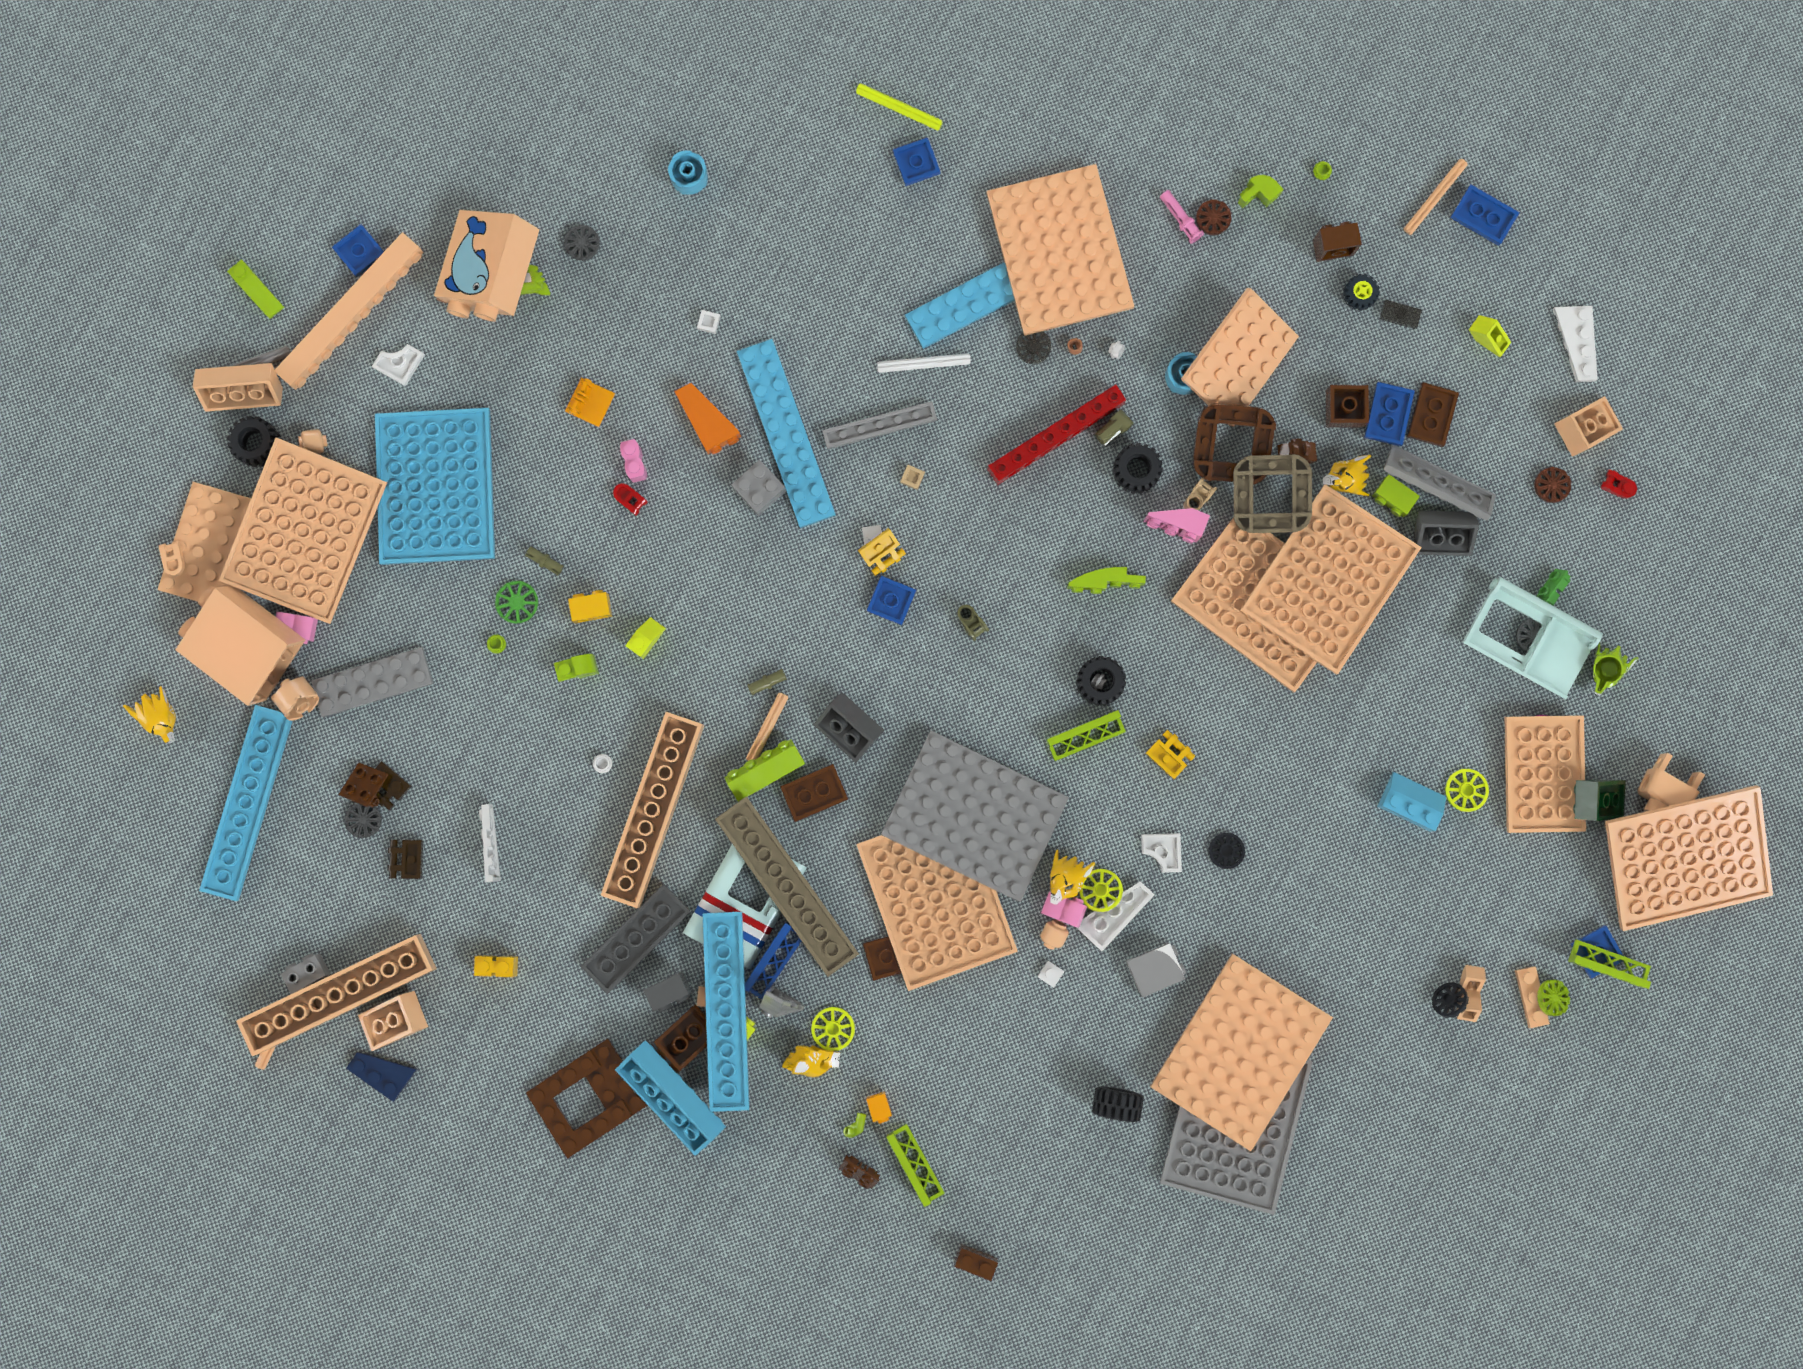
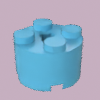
M685 150L676 153L672 157L668 166V173L677 191L683 195H691L700 192L706 187L708 172L705 162L700 155Z
M1191 352L1179 353L1170 361L1165 372V380L1173 393L1187 395L1194 392L1181 378L1184 375L1182 372H1186L1197 356Z

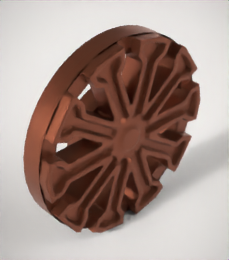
M1217 199L1204 202L1196 213V223L1199 229L1208 235L1222 234L1228 229L1232 220L1231 211L1228 206Z
M1557 467L1546 468L1535 479V492L1545 502H1560L1571 491L1570 476L1564 470Z

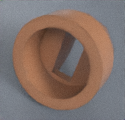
M1073 338L1069 340L1067 344L1069 353L1077 355L1082 352L1083 344L1080 339Z

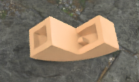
M1465 965L1459 984L1467 991L1469 1001L1466 1009L1458 1014L1457 1019L1477 1022L1482 1012L1480 991L1486 981L1485 968Z

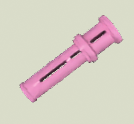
M1165 191L1160 196V199L1180 224L1179 229L1185 232L1189 238V243L1196 242L1204 235V232L1198 229L1193 218L1188 217L1171 191Z

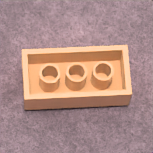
M272 363L195 369L192 386L205 412L281 406L283 387Z

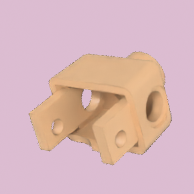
M1669 753L1660 754L1653 768L1647 769L1637 790L1640 796L1648 800L1643 810L1646 812L1695 800L1700 793L1697 788L1705 774L1694 772L1688 782L1684 783L1665 772L1672 755Z

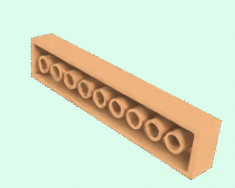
M665 712L600 896L635 908L641 907L704 729L703 724Z
M417 934L238 1019L236 1022L251 1055L255 1056L437 968L422 935Z

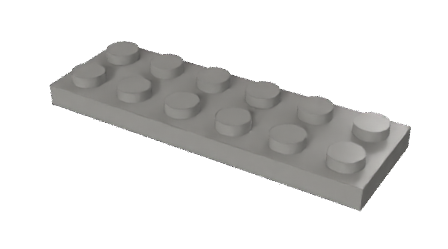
M1392 445L1383 469L1392 476L1403 479L1408 484L1421 488L1427 493L1439 497L1443 501H1448L1459 509L1466 510L1478 518L1486 521L1489 520L1492 515L1496 494Z
M423 647L311 680L313 689L319 697L318 706L323 718L434 684Z

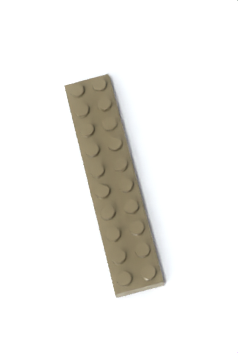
M747 796L715 818L718 825L827 977L859 955Z

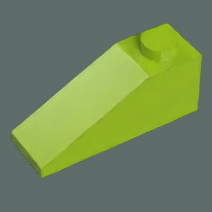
M242 259L227 271L269 319L284 308L280 301Z

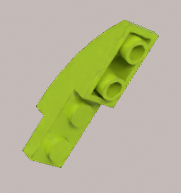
M1127 567L1104 568L1075 578L1068 583L1067 589H1071L1073 593H1083V590H1090L1092 594H1102V591L1107 589V584L1114 588H1120L1121 585H1129V588L1140 589L1146 583V576L1127 575Z

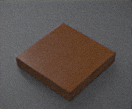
M889 936L863 943L873 981L902 973Z

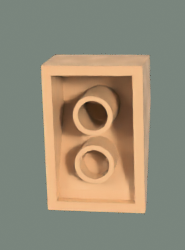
M1605 396L1554 423L1572 457L1623 430Z
M415 991L398 995L358 1015L371 1051L428 1027Z

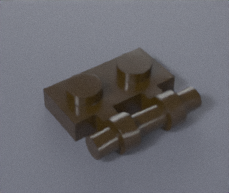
M381 761L375 769L388 774V777L381 786L387 793L383 796L378 791L376 796L380 801L379 805L390 811L395 806L390 802L392 797L400 801L412 785L385 762Z
M390 840V847H388L390 857L389 865H387L389 878L397 879V871H401V879H422L423 840H402V848H398V840ZM397 853H402L401 865H397Z

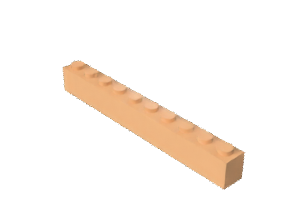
M402 232L275 369L276 374L295 390L301 388L306 383V379L310 374H314L319 369L322 361L327 360L332 355L335 347L340 346L344 342L348 333L353 332L357 328L360 320L370 314L373 306L383 300L386 292L391 291L395 287L399 278L404 277L408 273L411 265L421 259L424 252Z

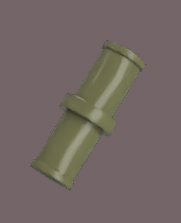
M530 546L525 554V557L538 563L539 567H545L557 576H559L564 568V565L551 559L550 555L543 554L533 548V546Z
M781 668L768 676L766 674L763 675V678L747 684L751 694L754 695L767 688L771 689L773 685L787 680V677Z

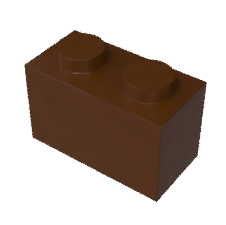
M963 1244L960 1245L954 1260V1267L992 1281L998 1265V1258Z

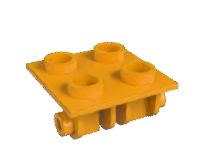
M581 378L565 412L599 427L615 393L592 383L587 378Z

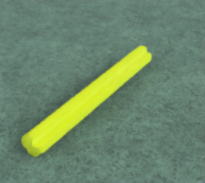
M862 83L856 89L858 95L935 130H939L942 126L941 119Z

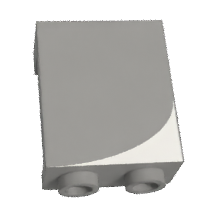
M1167 942L1156 949L1125 960L1142 998L1185 980L1184 974H1186V970L1182 963H1178L1176 956L1179 955L1174 945L1171 946Z

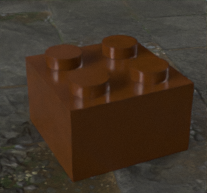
M1351 221L1343 222L1339 226L1334 227L1332 225L1322 226L1312 240L1317 262L1354 256L1362 245L1358 222L1351 223Z
M1330 385L1326 389V427L1364 428L1369 423V385Z

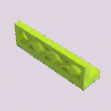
M1119 710L1047 739L1046 742L1054 761L1125 733ZM1116 720L1120 731L1115 733L1107 731L1106 728L1109 722ZM1096 728L1103 731L1100 739L1094 740L1089 738L1092 729ZM1080 736L1085 738L1081 747L1071 745L1073 737ZM1062 743L1067 748L1064 754L1057 756L1053 745ZM1069 747L1074 748V750L1068 752Z
M1575 939L1568 962L1641 988H1650L1651 981L1647 980L1651 969L1650 965ZM1579 945L1586 947L1589 953L1588 956L1581 957L1576 955ZM1603 953L1607 962L1600 964L1594 956ZM1619 959L1623 960L1626 966L1621 971L1615 969L1613 962ZM1637 966L1644 968L1642 977L1634 976L1631 969Z
M908 1124L887 1134L886 1138L923 1206L930 1205L931 1201L945 1194ZM906 1130L909 1135L908 1143L899 1142L896 1134ZM908 1148L917 1150L919 1153L917 1161L908 1159ZM918 1165L927 1168L928 1174L926 1179L918 1177L916 1173ZM927 1183L935 1184L939 1192L929 1197L926 1192Z

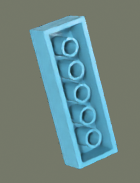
M646 1040L615 1069L695 1156L726 1127L721 1119L709 1111L708 1105L695 1094L694 1090L682 1080L680 1075L668 1065L666 1060L662 1059Z

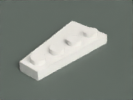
M1592 306L1554 307L1552 310L1554 316L1556 315L1557 325L1562 333L1565 350L1567 349L1569 362L1576 382L1597 381Z
M493 804L481 805L479 810V817L482 821L481 837L483 840L485 882L501 881L494 810Z
M1138 882L1123 892L1120 903L1107 912H1092L1082 919L1080 927L1077 929L1103 952L1155 894L1142 882ZM1109 901L1107 903L1108 907L1111 906L1115 901Z

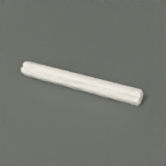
M969 353L880 361L877 362V369L879 373L967 365L970 364L971 358Z

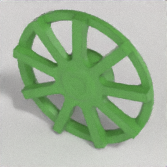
M508 582L496 594V610L507 622L514 624L523 623L531 619L536 613L538 596L535 590L525 582ZM512 585H519L517 594H514L511 588ZM522 586L530 589L524 595H521ZM508 588L511 597L503 595L502 592ZM533 593L535 601H525V598ZM500 597L508 600V603L499 605ZM525 604L535 605L532 613L524 607ZM509 606L510 609L504 616L500 609ZM521 609L528 615V617L520 620L519 613ZM513 610L516 611L517 620L509 619Z

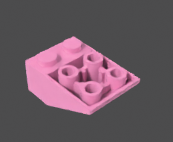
M1193 508L1149 512L1143 522H1146L1150 528H1161L1165 530L1164 533L1170 536L1178 535L1183 537V541L1193 543L1202 537L1210 515Z

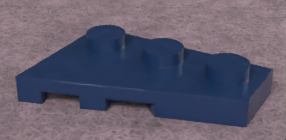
M357 1052L346 1067L347 1070L392 1102L396 1101L417 1070L414 1067L401 1065L400 1063L384 1060L362 1052Z

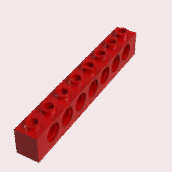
M1115 384L988 465V472L997 485L1003 483L1122 407L1126 402V398Z

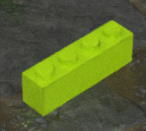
M792 739L782 741L773 750L763 752L759 758L747 761L738 770H731L724 778L739 802L744 797L752 795L804 765L805 762Z

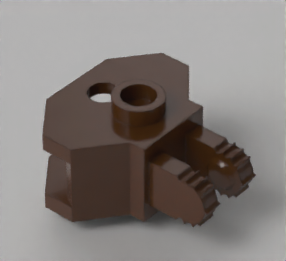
M1301 438L1292 439L1289 443L1276 446L1278 455L1294 454L1303 457L1309 464L1317 462L1315 442L1302 441Z

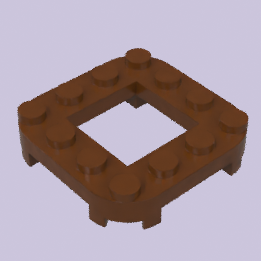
M1213 403L1205 406L1199 414L1193 466L1195 471L1205 480L1234 482L1233 472L1238 463L1213 460L1217 424L1219 423L1255 427L1251 456L1271 455L1276 422L1267 410L1254 406ZM1253 475V485L1262 481L1267 475Z

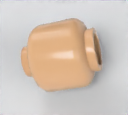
M318 429L303 431L301 436H298L299 446L314 453L321 454L324 452V447L328 446L326 435H322Z
M1056 919L1048 921L1040 935L1041 940L1044 942L1043 945L1052 950L1054 948H1061L1069 935V931L1066 928L1067 925Z

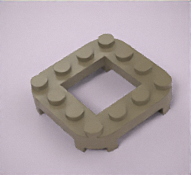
M1294 454L1252 455L1238 462L1233 476L1234 520L1239 528L1248 533L1298 532L1307 527L1312 517V470L1307 460ZM1253 475H1292V513L1253 514Z

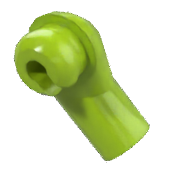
M857 1112L855 1123L843 1129L844 1136L854 1138L861 1134L864 1130L867 1114Z

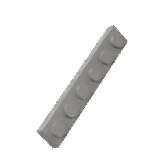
M931 401L822 431L827 450L935 422L937 417L933 402Z

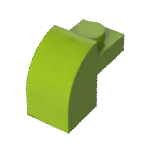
M1257 175L1249 180L1247 188L1240 193L1241 197L1238 204L1244 208L1257 197L1268 207L1282 194L1284 189L1272 177Z
M593 654L578 655L554 663L558 682L599 674Z

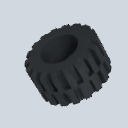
M247 416V420L241 418L240 423L235 422L233 424L235 427L229 429L231 435H227V440L230 441V443H227L228 448L231 449V454L244 464L251 465L252 467H257L258 465L264 467L276 437H280V434L274 426L260 417ZM260 432L262 434L260 447L254 451H248L246 447L248 438L252 434Z
M1136 443V445L1130 444L1127 448L1124 447L1117 455L1113 464L1114 480L1118 481L1117 485L1119 487L1122 486L1126 492L1127 490L1131 491L1132 494H1135V492L1141 494L1154 487L1163 469L1161 468L1163 463L1159 459V453L1156 454L1154 452L1156 449L1153 447L1150 449L1148 444L1143 446L1141 443ZM1132 459L1144 461L1148 467V474L1143 478L1131 476L1127 470V463Z
M1103 656L1094 657L1087 661L1077 674L1076 685H1078L1077 690L1081 693V697L1086 699L1088 703H1093L1097 706L1108 705L1117 700L1126 686V674L1123 672V667L1118 665L1119 662L1113 661L1110 657L1105 658ZM1104 670L1109 673L1112 678V686L1108 691L1098 692L1093 689L1090 684V677L1093 672Z
M1096 1087L1092 1113L1117 1121L1138 1122L1141 1120L1144 1096L1140 1093L1120 1088Z

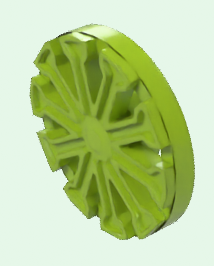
M1556 979L1544 981L1540 985L1537 994L1541 1010L1549 1016H1561L1567 1011L1568 1004H1570L1569 991L1562 981Z

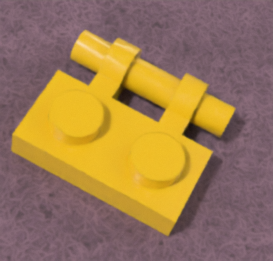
M889 528L857 550L869 567L876 563L877 566L871 570L875 576L887 571L890 565L898 563L901 560L900 558L906 555L902 548L897 552L894 550L900 543ZM889 553L890 557L882 562L880 559Z
M1166 730L1163 736L1167 739V742L1164 744L1158 739L1145 754L1174 780L1187 766L1182 759L1186 757L1192 761L1195 755L1190 751L1191 748L1189 746H1185L1178 740L1179 737L1176 734ZM1171 745L1180 751L1178 755L1169 749Z

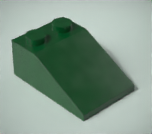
M1576 780L1574 787L1576 796L1573 807L1575 819L1603 821L1624 817L1626 780Z

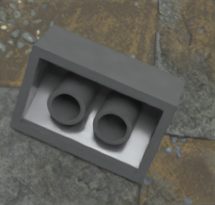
M1418 510L1414 525V543L1422 548L1417 555L1472 556L1480 526L1477 517L1470 512Z
M843 692L830 702L813 724L855 763L858 762L885 731Z

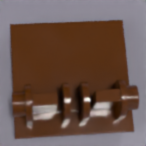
M358 763L338 795L366 807L378 806L380 801L376 794L388 777V774Z
M846 1155L843 1163L838 1168L842 1171L841 1173L847 1178H854L859 1181L858 1184L863 1188L872 1189L880 1180V1175L877 1174L878 1171L871 1167L865 1171L868 1165H865L862 1169L860 1167L863 1162H860L857 1166L859 1160L853 1156L849 1157Z

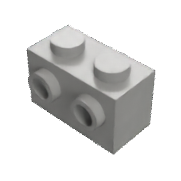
M310 953L302 958L303 962L299 964L292 963L285 967L286 971L280 975L291 994L331 975L321 954L313 955V953Z

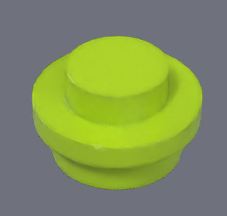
M1325 161L1318 162L1313 168V175L1318 180H1326L1332 174L1331 165Z
M492 635L487 640V648L490 652L499 654L505 650L506 640L501 635Z

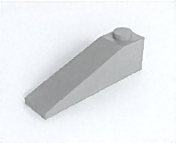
M773 986L766 991L759 1006L762 1009L761 1013L769 1018L802 1011L805 1007L804 1004Z

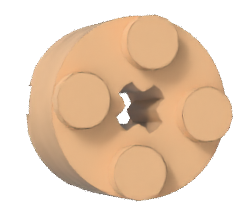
M303 676L293 680L285 679L280 684L281 688L271 697V700L289 721L302 718V713L306 710L311 712L319 702L316 691Z

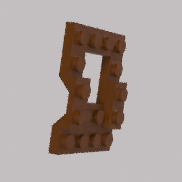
M609 1038L526 1092L567 1159L648 1106L615 1071L623 1060ZM586 1077L606 1110L574 1130L554 1097Z

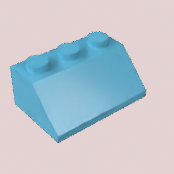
M1393 772L1377 807L1431 832L1436 831L1444 814L1446 796Z

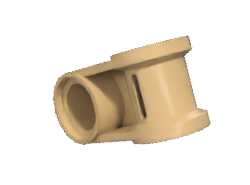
M1201 478L1185 500L1183 508H1192L1189 505V501L1194 500L1198 507L1193 509L1199 511L1217 488L1212 487L1204 481V478Z

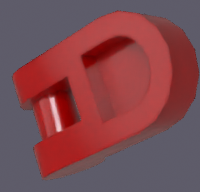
M1614 470L1607 471V478L1602 483L1601 489L1623 499L1631 498L1636 494L1637 485L1633 480L1620 475ZM1614 481L1618 482L1616 487L1613 485Z
M618 484L613 490L614 498L635 516L639 514L640 508L648 503L644 497L627 484ZM634 497L637 501L632 506L629 502Z

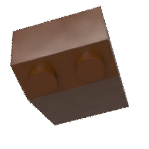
M696 1004L650 1044L676 1073L680 1072L707 1047L706 1016Z

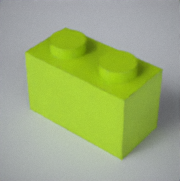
M1388 474L1374 491L1372 497L1375 498V502L1379 505H1385L1391 509L1390 512L1393 515L1403 518L1409 513L1420 495Z

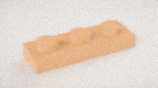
M1532 966L1515 970L1528 1028L1550 1024L1548 1015L1541 1010L1538 1004L1537 994L1540 982L1536 967Z

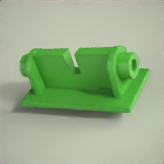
M1555 569L1549 575V579L1544 586L1540 588L1536 597L1554 606L1560 596L1556 590L1563 592L1570 582L1571 576L1567 574L1568 571Z

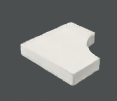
M407 344L398 352L387 353L381 351L372 367L406 387L425 354Z
M1180 833L1141 835L1142 854L1155 858L1161 867L1162 873L1182 872Z

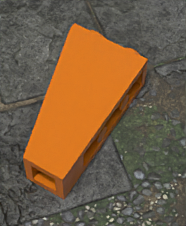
M692 383L674 391L707 454H716L722 450L723 446L727 444L731 446L739 441L741 437L739 430Z

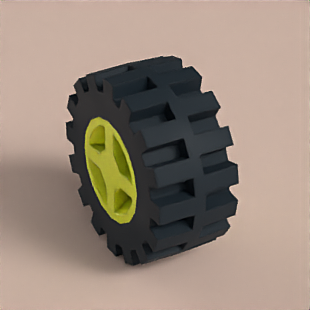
M1358 274L1352 277L1344 288V301H1347V305L1349 307L1352 306L1354 310L1356 308L1358 311L1368 309L1376 302L1380 294L1378 292L1380 289L1377 286L1378 282L1376 280L1373 281L1372 276L1367 277L1368 274L1363 276Z

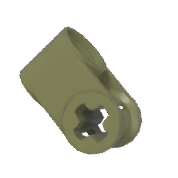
M967 604L960 606L956 613L957 619L969 637L975 642L976 638L985 631L988 632L989 628L973 607ZM968 609L971 613L970 618H962L960 611Z

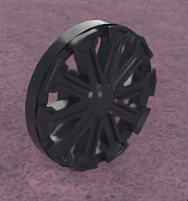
M1221 833L1210 842L1208 849L1209 857L1217 867L1232 869L1243 861L1245 846L1238 836L1232 833ZM1222 836L1226 837L1225 843L1222 839ZM1233 837L1234 840H1233V842L1230 844V838ZM1218 840L1221 846L1216 844L1215 841ZM1239 842L1240 846L1234 848V845ZM1212 847H1215V848H1217V849H1219V850H1218V851H1212ZM1240 850L1241 855L1236 854L1235 851ZM1220 854L1217 859L1213 858L1214 855ZM1233 856L1238 858L1237 862L1234 861ZM1223 858V864L1220 865L1219 861ZM1228 859H1229V861H1230V863H1231V866H1228V865H1227V860H1228Z
M1448 982L1439 986L1432 996L1433 1009L1445 1018L1458 1016V1014L1466 1009L1469 1001L1467 991L1463 986L1455 982Z

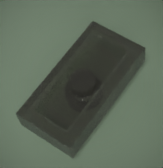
M1385 300L1379 320L1416 329L1422 310Z

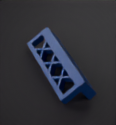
M785 922L745 982V990L761 1000L801 943L800 938L796 943H787L786 936L789 931L795 932L787 922ZM789 946H793V948H792L791 951L789 952V948H788V947H789ZM786 947L787 957L777 961L776 951L779 948ZM783 962L781 966L778 968V963ZM775 963L777 972L773 976L766 977V966ZM756 981H765L766 988L762 994L752 988Z

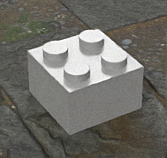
M760 459L731 484L734 491L758 517L786 492L785 486Z

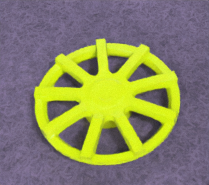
M1461 769L1449 776L1445 793L1450 805L1463 812H1472L1485 804L1489 795V787L1484 776L1478 771ZM1466 772L1474 773L1470 782H1467ZM1462 773L1463 783L1457 780L1455 776ZM1477 776H1479L1484 783L1474 786L1473 783ZM1453 780L1459 785V788H1449L1451 781ZM1485 787V795L1477 793L1476 789ZM1449 791H1456L1459 794L1451 799ZM1474 795L1483 799L1479 805L1475 803ZM1460 797H1463L1462 807L1454 803ZM1467 799H1470L1474 808H1465Z
M1107 869L1093 870L1088 877L1094 883V887L1086 886L1083 883L1082 889L1079 892L1080 897L1084 901L1085 906L1092 911L1107 912L1120 903L1123 895V886L1119 877L1112 871ZM1100 872V882L1097 883L1092 874ZM1104 872L1112 875L1106 883L1103 882ZM1116 879L1119 886L1109 888V884ZM1083 889L1092 890L1093 893L1084 897ZM1119 890L1118 898L1109 894L1110 891ZM1095 896V902L1091 906L1086 900ZM1106 897H1109L1110 899L1115 901L1109 907L1106 902ZM1099 899H1102L1105 908H1096Z
M828 1007L821 1010L815 1016L811 1032L818 1046L825 1050L838 1051L848 1046L852 1041L855 1025L847 1011L838 1007ZM831 1011V1021H828L823 1016V1013ZM834 1011L843 1013L837 1021L834 1019ZM847 1016L850 1024L840 1025L843 1018ZM819 1017L826 1023L825 1026L815 1025ZM851 1027V1035L849 1036L841 1030ZM815 1028L824 1029L825 1032L816 1037ZM828 1035L827 1044L824 1046L819 1040ZM842 1035L845 1038H847L848 1041L845 1044L841 1045L838 1036ZM833 1037L838 1045L836 1048L829 1047Z

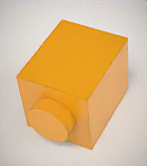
M885 1091L866 1097L873 1122L878 1121V1124L889 1121L892 1112Z

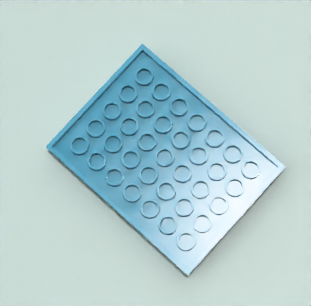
M474 408L375 414L377 478L388 482L378 505L379 564L495 559L490 409Z

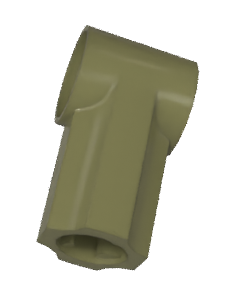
M1121 409L1109 419L1106 425L1095 433V436L1106 447L1118 435L1125 433L1134 422Z

